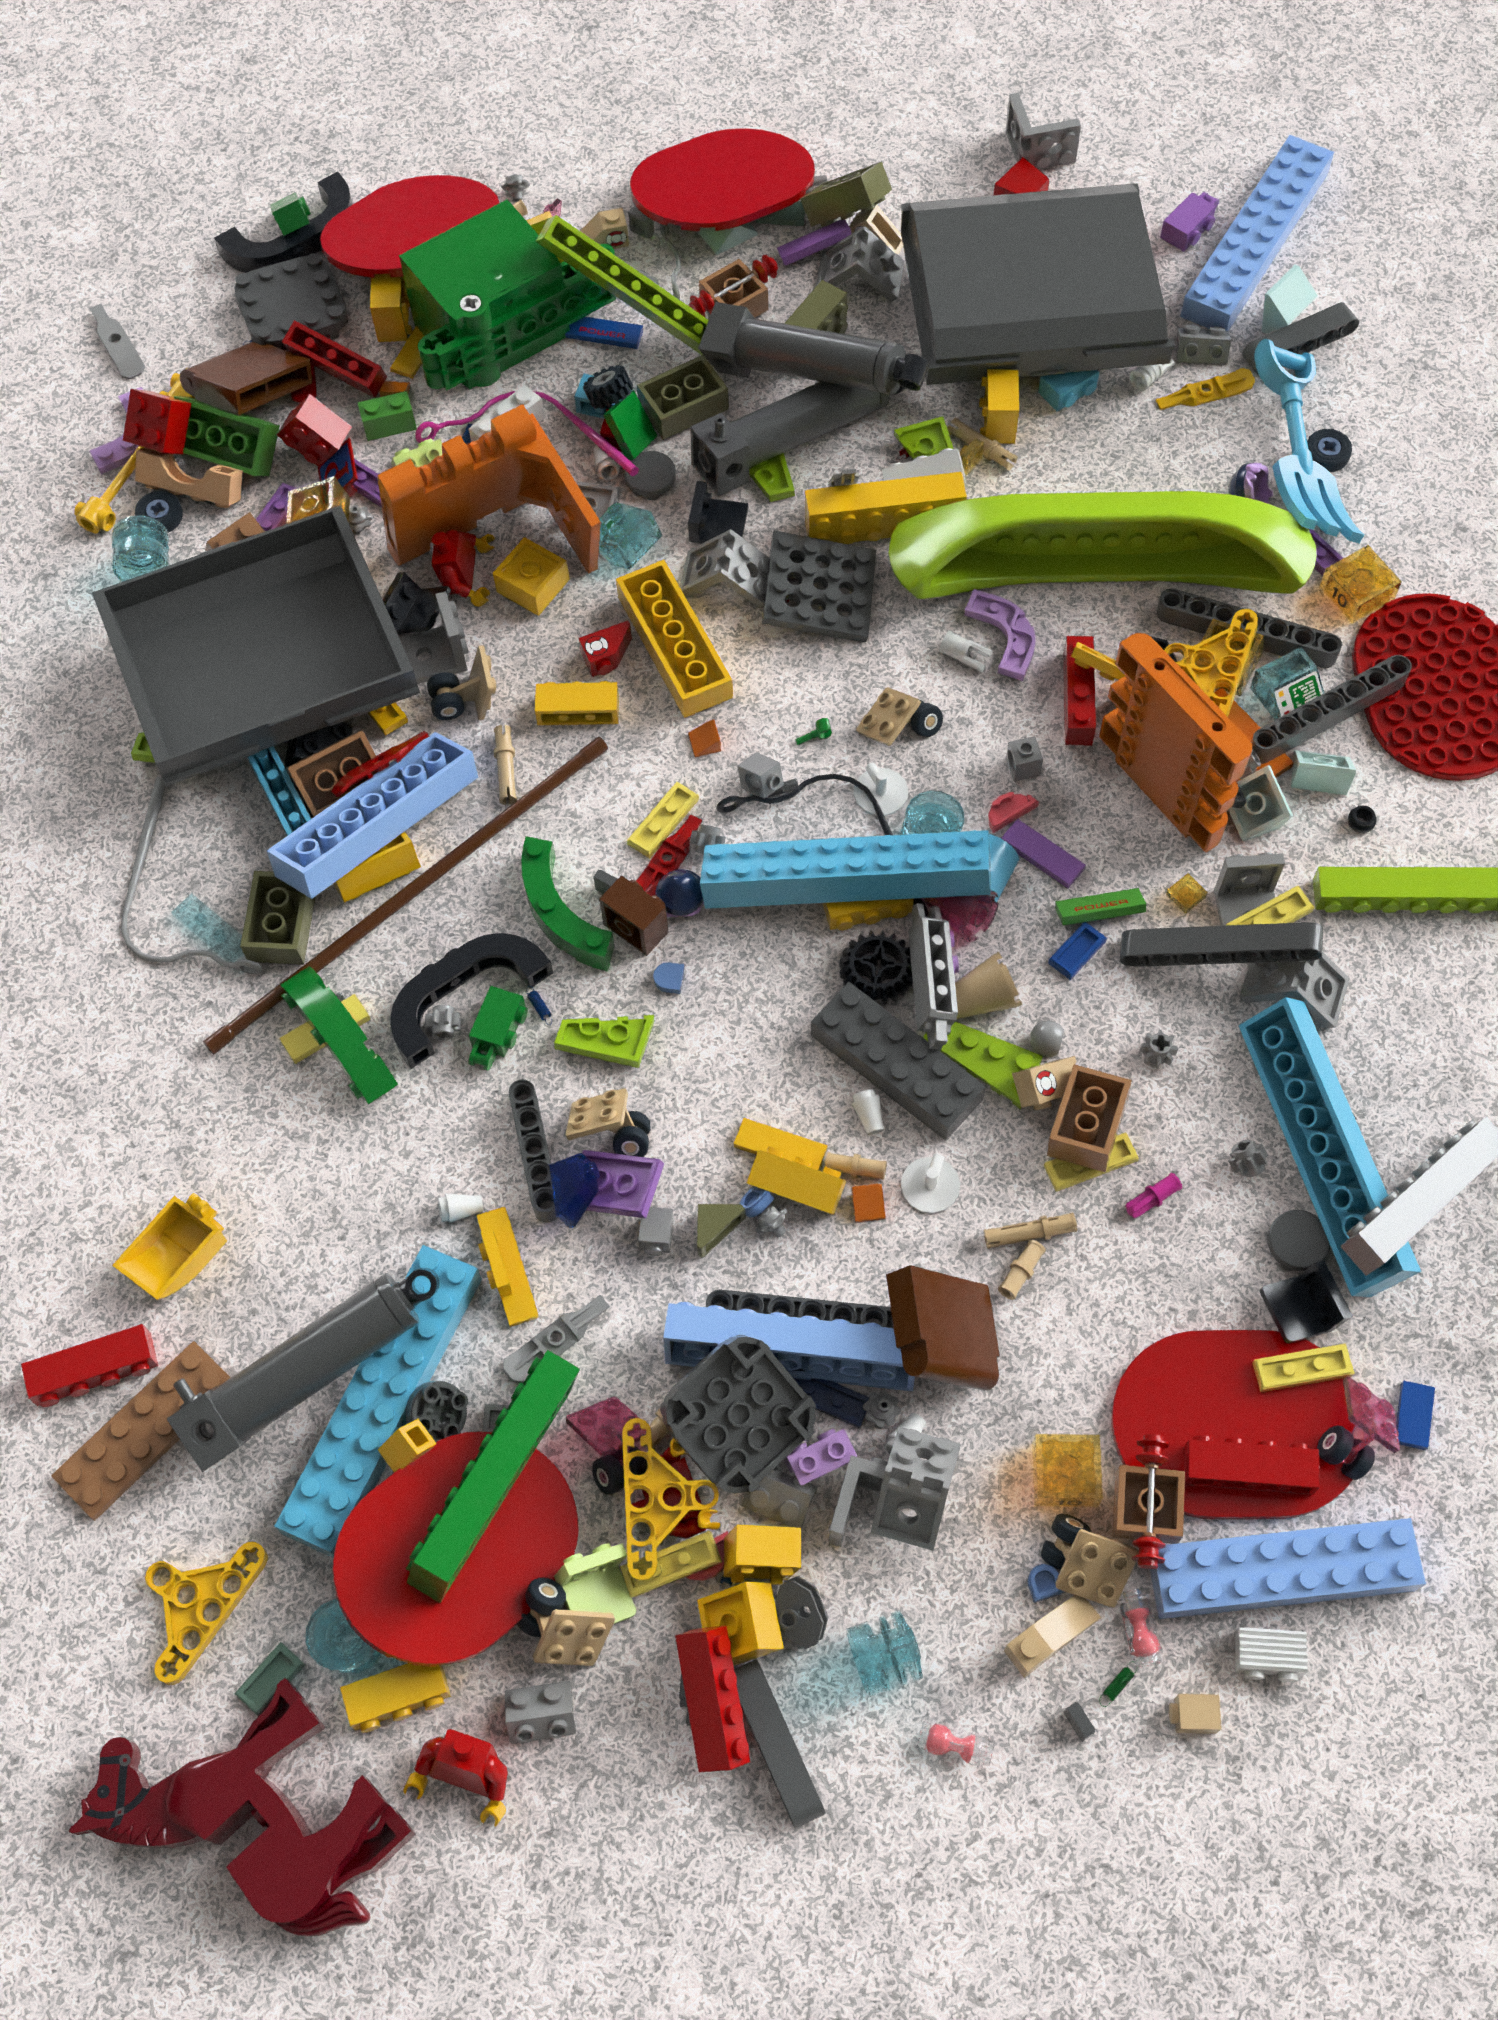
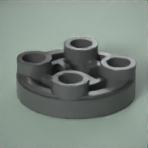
M644 451L634 460H631L639 469L637 475L631 476L624 470L626 486L633 493L646 497L648 500H657L660 495H663L672 488L676 480V470L673 461L667 455L658 451Z
M1290 1210L1284 1212L1274 1220L1268 1231L1267 1242L1269 1250L1285 1270L1305 1271L1314 1263L1324 1261L1329 1253L1330 1244L1319 1217L1308 1211Z
M445 1381L423 1383L414 1390L407 1402L406 1422L408 1424L419 1419L435 1442L460 1434L466 1422L468 1398L465 1393L460 1392L451 1383Z

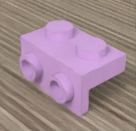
M831 1429L817 1437L818 1442L809 1446L806 1443H802L786 1457L785 1463L790 1473L794 1472L801 1486L848 1464L851 1455L857 1457L844 1429L838 1432Z

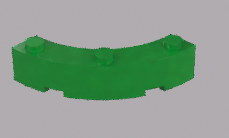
M525 836L521 859L522 877L528 904L538 926L557 948L575 957L580 963L599 970L608 971L615 948L613 933L582 920L560 898L553 884V868L556 859L553 841Z
M310 966L280 984L285 992L281 995L290 1010L295 1007L313 1028L310 1033L318 1045L325 1044L351 1081L348 1087L357 1100L362 1098L370 1104L398 1085L381 1057L375 1054L373 1049H367L363 1043L368 1038L329 986L326 988L321 977Z

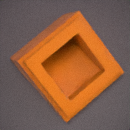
M385 381L380 388V397L407 391L409 395L410 382Z
M714 719L688 733L694 757L721 752L720 737Z
M882 1184L852 1187L851 1195L855 1223L885 1219Z

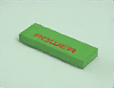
M1139 888L1055 901V909L1062 925H1070L1146 912V902Z

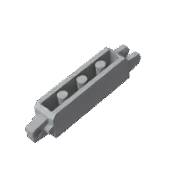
M916 903L911 912L912 926L908 930L917 1031L927 1032L930 1049L941 1050L942 1046L947 1043V1035L951 1032V1026L956 1021L958 1015L949 922L941 919L939 907H930L928 917H925L924 905Z

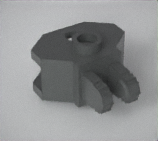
M800 1576L786 1580L780 1585L775 1602L782 1640L788 1638L806 1649L818 1644L819 1640L823 1639L829 1617L815 1585Z

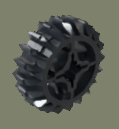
M871 930L868 938L860 933L858 942L851 940L849 948H844L842 952L843 958L839 961V967L841 968L839 975L841 979H844L843 986L850 982L875 1002L876 999H881V1003L884 1006L887 1004L889 997L896 1003L898 994L905 996L908 988L913 986L910 947L905 948L906 942L904 939L896 942L895 933L889 938L885 937L884 930L880 932V936H875ZM874 952L872 955L864 956L868 953ZM885 953L891 955L896 960L888 958ZM878 960H880L881 969H879L878 975L876 976L875 966H877ZM861 976L868 977L871 982L864 980ZM893 979L889 982L882 983L884 980Z

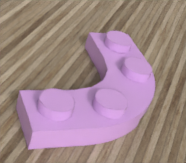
M130 392L118 396L126 413ZM122 434V436L114 441L90 450V453L100 473L103 474L125 465L139 445L122 441Z
M973 589L965 608L964 616L990 623L1003 632L1007 640V647L999 664L998 673L1023 681L1034 654L1035 632L1033 626L1031 627L1026 619L1024 611L1011 601Z

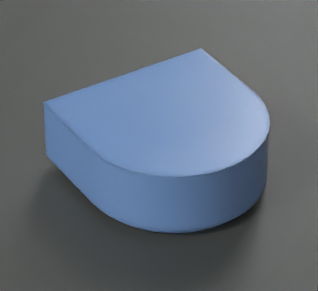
M670 962L660 964L655 969L653 975L655 986L662 992L680 994L685 969L684 964Z
M752 1186L743 1196L740 1204L745 1208L746 1216L752 1218L761 1214L775 1198L769 1191Z
M1037 1565L1028 1576V1587L1034 1603L1065 1594V1591L1057 1589L1055 1582L1059 1573L1050 1565Z

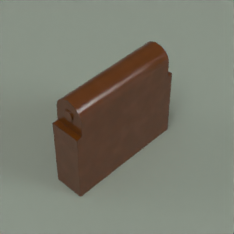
M250 342L181 371L180 382L188 394L195 396V400L236 415H241L312 384V374L309 358L268 344L260 345Z
M912 1265L886 1274L896 1348L901 1349L903 1367L906 1373L910 1376L983 1391L991 1390L997 1384L999 1378L997 1357H1000L988 1285Z

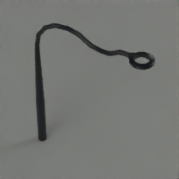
M839 774L817 775L803 781L792 792L780 797L764 799L757 795L748 797L729 796L722 799L716 806L718 812L728 813L736 810L740 805L751 801L767 804L779 803L796 796L809 784L821 780L837 779L850 782L863 790L873 804L884 835H893L877 800L868 787L852 777ZM730 802H735L730 806L724 807L726 804ZM914 898L913 905L916 903L923 904L925 917H928V909L923 898Z

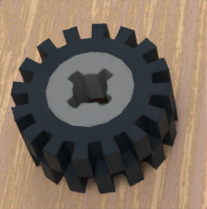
M609 366L607 370L604 368L601 370L602 372H596L593 374L594 377H589L588 381L584 383L583 389L594 409H603L605 406L607 408L611 407L612 403H619L620 399L624 400L626 395L631 393L633 384L624 366Z

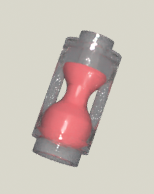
M1141 1589L1123 1592V1598L1117 1600V1604L1120 1607L1131 1652V1660H1135L1136 1667H1146L1161 1663L1163 1649L1160 1646L1153 1619L1149 1594H1142Z
M932 1720L931 1723L923 1721L917 1748L925 1750L924 1754L927 1755L929 1753L944 1755L950 1751L957 1752L967 1764L977 1766L976 1769L982 1770L983 1764L990 1765L994 1745L988 1743L989 1736L987 1735L982 1737L973 1734L962 1739L957 1738L948 1727L937 1724V1721Z

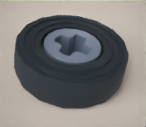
M1321 429L1315 431L1307 440L1308 449L1312 453L1313 461L1322 465L1329 472L1341 470L1348 464L1352 454V444L1349 438L1342 432L1334 429Z
M153 491L144 495L138 501L135 507V516L139 526L147 533L154 535L166 534L179 526L183 517V509L178 498L172 493ZM159 509L163 510L159 512L158 515L154 514V512L160 511Z

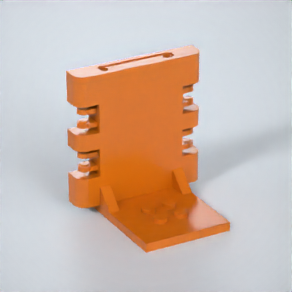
M523 404L491 419V432L483 434L476 441L465 444L462 437L458 435L442 443V455L434 458L427 465L415 467L412 460L409 459L377 475L387 549L398 566L431 551L430 543H432L433 535L437 532L445 533L448 530H457L467 533L477 528V520L498 511L500 508L504 513H507L525 503H529L549 510L588 574L598 569L601 522L533 413H528Z
M1145 633L1132 634L1119 644L1115 665L1125 677L1110 685L1108 698L1117 708L1103 716L1099 738L1116 755L1115 762L1184 837L1191 836L1203 851L1207 853L1221 842L1228 822L1226 811L1234 804L1238 793L1237 782L1241 780L1240 778L1245 772L1252 752L1251 741L1254 733L1260 727L1234 700L1227 717L1219 706L1202 691L1151 636ZM1222 687L1214 692L1218 697L1229 695ZM1284 753L1267 763L1261 764V766L1257 767L1256 771L1270 765L1275 778L1291 769L1294 762Z

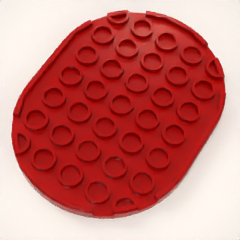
M747 128L719 130L666 148L643 160L635 168L631 176V197L635 206L644 215L662 225L667 226L670 223L681 226V230L699 232L700 228L715 227V231L725 230L749 223L799 201L801 197L806 195V191L814 183L815 165L810 153L801 144L781 134Z
M429 175L393 182L375 190L334 216L322 230L320 239L322 251L329 263L353 275L375 278V274H390V278L403 277L399 255L499 204V200L492 189L486 185L464 177Z
M1423 593L1396 598L1385 603L1383 607L1370 614L1364 621L1356 636L1352 651L1354 676L1394 655L1405 656L1412 665L1407 680L1400 690L1364 709L1373 735L1385 751L1395 760L1409 769L1429 777L1460 781L1477 779L1497 772L1498 624H1495L1484 615L1485 612L1469 602L1464 604L1450 599L1451 596Z
M1199 1330L1165 1337L1144 1349L1131 1362L1115 1392L1111 1412V1426L1116 1450L1123 1465L1145 1467L1144 1464L1136 1459V1455L1143 1453V1448L1138 1446L1136 1442L1143 1439L1144 1435L1155 1434L1162 1436L1163 1441L1169 1443V1447L1162 1451V1454L1167 1456L1169 1461L1159 1466V1469L1184 1471V1446L1194 1436L1212 1437V1441L1225 1442V1439L1239 1438L1243 1439L1246 1444H1257L1259 1441H1274L1277 1443V1446L1289 1447L1293 1443L1308 1444L1311 1449H1317L1322 1435L1329 1428L1339 1425L1352 1433L1354 1441L1367 1443L1365 1409L1358 1390L1350 1377L1260 1392L1252 1363L1254 1359L1320 1348L1310 1341L1304 1339L1288 1344L1283 1340L1279 1331ZM1350 1453L1345 1460L1351 1462L1355 1457L1354 1453ZM1319 1457L1320 1488L1314 1495L1185 1485L1184 1515L1201 1519L1295 1518L1315 1512L1329 1504L1348 1487L1353 1479L1341 1472L1345 1460L1339 1464L1330 1465Z
M465 1432L437 1441V1444L431 1450L405 1468H399L359 1501L345 1520L339 1533L333 1557L332 1573L336 1598L340 1609L349 1625L365 1643L386 1657H392L415 1666L436 1667L437 1665L460 1663L476 1657L489 1649L522 1619V1613L528 1614L531 1611L525 1600V1593L529 1584L537 1578H548L556 1581L554 1576L564 1565L563 1561L575 1554L579 1532L577 1507L570 1487L562 1473L543 1453L535 1449L441 1603L407 1584L410 1572L406 1570V1567L410 1562V1555L418 1542L424 1543L423 1541L428 1533L427 1529L437 1513L441 1514L449 1493L454 1486L458 1487L471 1459L475 1460L482 1441L488 1433L491 1434L492 1432Z

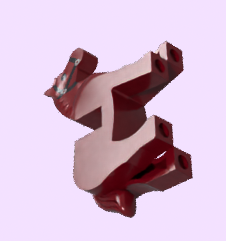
M286 1678L277 1684L271 1703L253 1721L235 1749L191 1761L151 1788L145 1775L138 1770L141 1752L137 1744L123 1737L110 1739L100 1752L97 1783L89 1792L87 1798L81 1800L82 1817L69 1829V1833L75 1835L95 1833L110 1841L137 1847L175 1848L192 1845L203 1840L221 1846L253 1816L262 1827L266 1826L267 1829L232 1860L226 1868L254 1910L261 1917L276 1923L285 1931L298 1936H321L344 1927L367 1924L371 1919L369 1911L354 1893L343 1890L355 1881L376 1873L416 1835L400 1813L385 1800L371 1781L363 1775L354 1782L350 1797L337 1818L322 1830L311 1833L308 1825L293 1803L266 1778L276 1762L326 1728L311 1710L310 1704ZM381 1816V1818H380L378 1824L376 1825V1827H375L373 1830H371L370 1832H368L369 1829H370V1827H371V1826L376 1822V1820Z

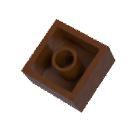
M621 875L599 898L603 925L644 955L648 956L669 933L665 903L659 897L647 894L635 880L631 879L629 881Z

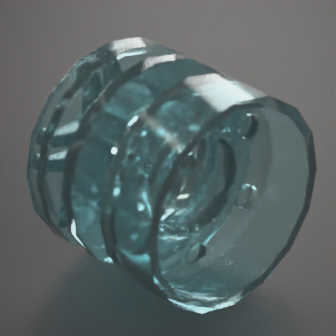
M138 515L126 517L114 526L112 532V568L120 581L123 582L169 566V536L167 529L161 522L152 517Z
M929 790L919 793L911 799L906 809L900 835L962 832L964 811L961 804L953 796L942 791Z
M337 1599L322 1604L311 1615L306 1627L305 1642L310 1656L320 1666L345 1674L360 1673L371 1668L381 1658L382 1654L365 1643L357 1634L356 1638L351 1639V1644L344 1641V1638L350 1635V1631L354 1633L355 1631L343 1615Z
M900 1610L891 1613L893 1629L890 1628L884 1615L879 1617V1634H874L867 1621L846 1628L853 1659L868 1697L889 1691L890 1681L888 1674L893 1672L902 1686L906 1685L907 1678L904 1668H908L914 1681L923 1678L920 1663L921 1654L915 1635Z

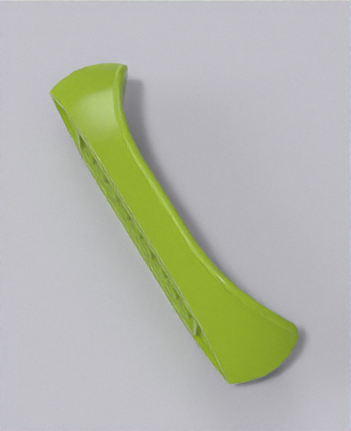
M1198 491L1030 493L973 498L940 506L898 523L892 533L888 551L894 575L917 599L943 597L973 591V589L981 590L1029 583L1130 581L1183 582L1267 593L1293 594L1309 580L1314 570L1317 556L1316 544L1309 529L1302 527L1295 520L1292 513L1258 500L1231 494Z

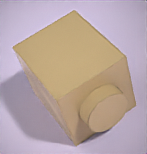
M1178 1694L1174 1698V1703L1169 1704L1170 1724H1175L1176 1733L1217 1734L1222 1730L1219 1695Z

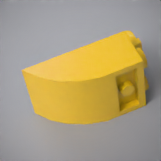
M195 1193L189 1196L186 1203L174 1195L112 1266L156 1300L165 1298L181 1289L196 1277L227 1242V1239L222 1234L224 1228L213 1219L218 1213L211 1208L209 1203L202 1200Z

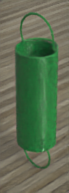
M1124 1667L1103 1692V1695H1107L1112 1702L1135 1676L1128 1667Z

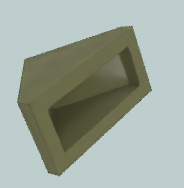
M698 1204L697 1250L701 1258L705 1257L746 1219L745 1208L741 1204Z

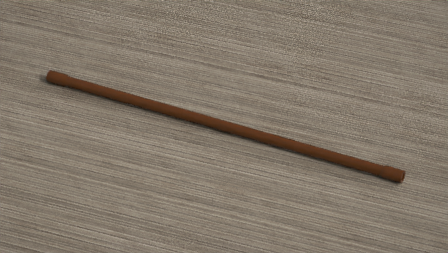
M599 736L582 748L576 756L280 984L308 966L318 973L577 771L607 751L608 746L605 741ZM277 985L227 1025L222 1026L206 1038L203 1043L213 1055L234 1040L236 1035L282 1001L281 995L285 992L281 985Z

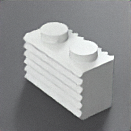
M1239 1627L1234 1632L1235 1672L1244 1673V1678L1250 1680H1263L1265 1675H1277L1278 1681L1297 1682L1298 1677L1304 1676L1308 1671L1306 1632Z

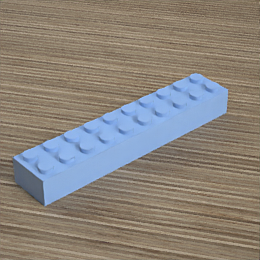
M1288 136L1185 295L1180 317L1208 329L1218 326L1229 331L1328 175L1334 155L1333 151L1295 136Z

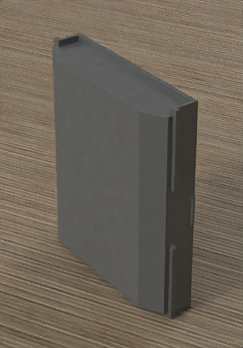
M1138 183L901 204L900 231L921 355L930 364L925 376L926 384L982 380V377H987V369L1018 370L1019 377L1065 374L1068 372L1169 364L1172 351L1175 350L1174 338L1168 339L1166 310L1139 196Z
M341 505L92 592L155 764L166 786L259 753L261 750L318 729L341 723L420 694L414 670Z

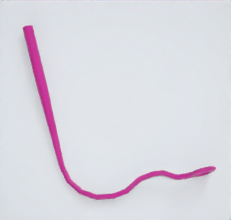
M515 391L491 399L479 412L468 418L445 421L440 424H435L431 421L423 422L415 432L416 441L421 443L428 439L433 440L437 432L444 427L464 425L482 416L491 405L508 398ZM534 391L541 398L553 403L591 441L631 476L637 475L638 467L556 399L545 393ZM427 427H431L430 435L426 438H421L422 431Z

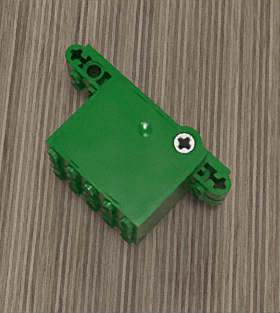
M508 199L399 255L414 326H417L424 335L418 342V350L426 384L432 389L445 388L448 391L462 383L470 390L476 386L487 387L498 381L502 372L565 339V333L570 331V324L615 301L616 296L568 263H560L556 255L538 244L536 240L539 235ZM599 244L615 255V251L612 246L608 244Z

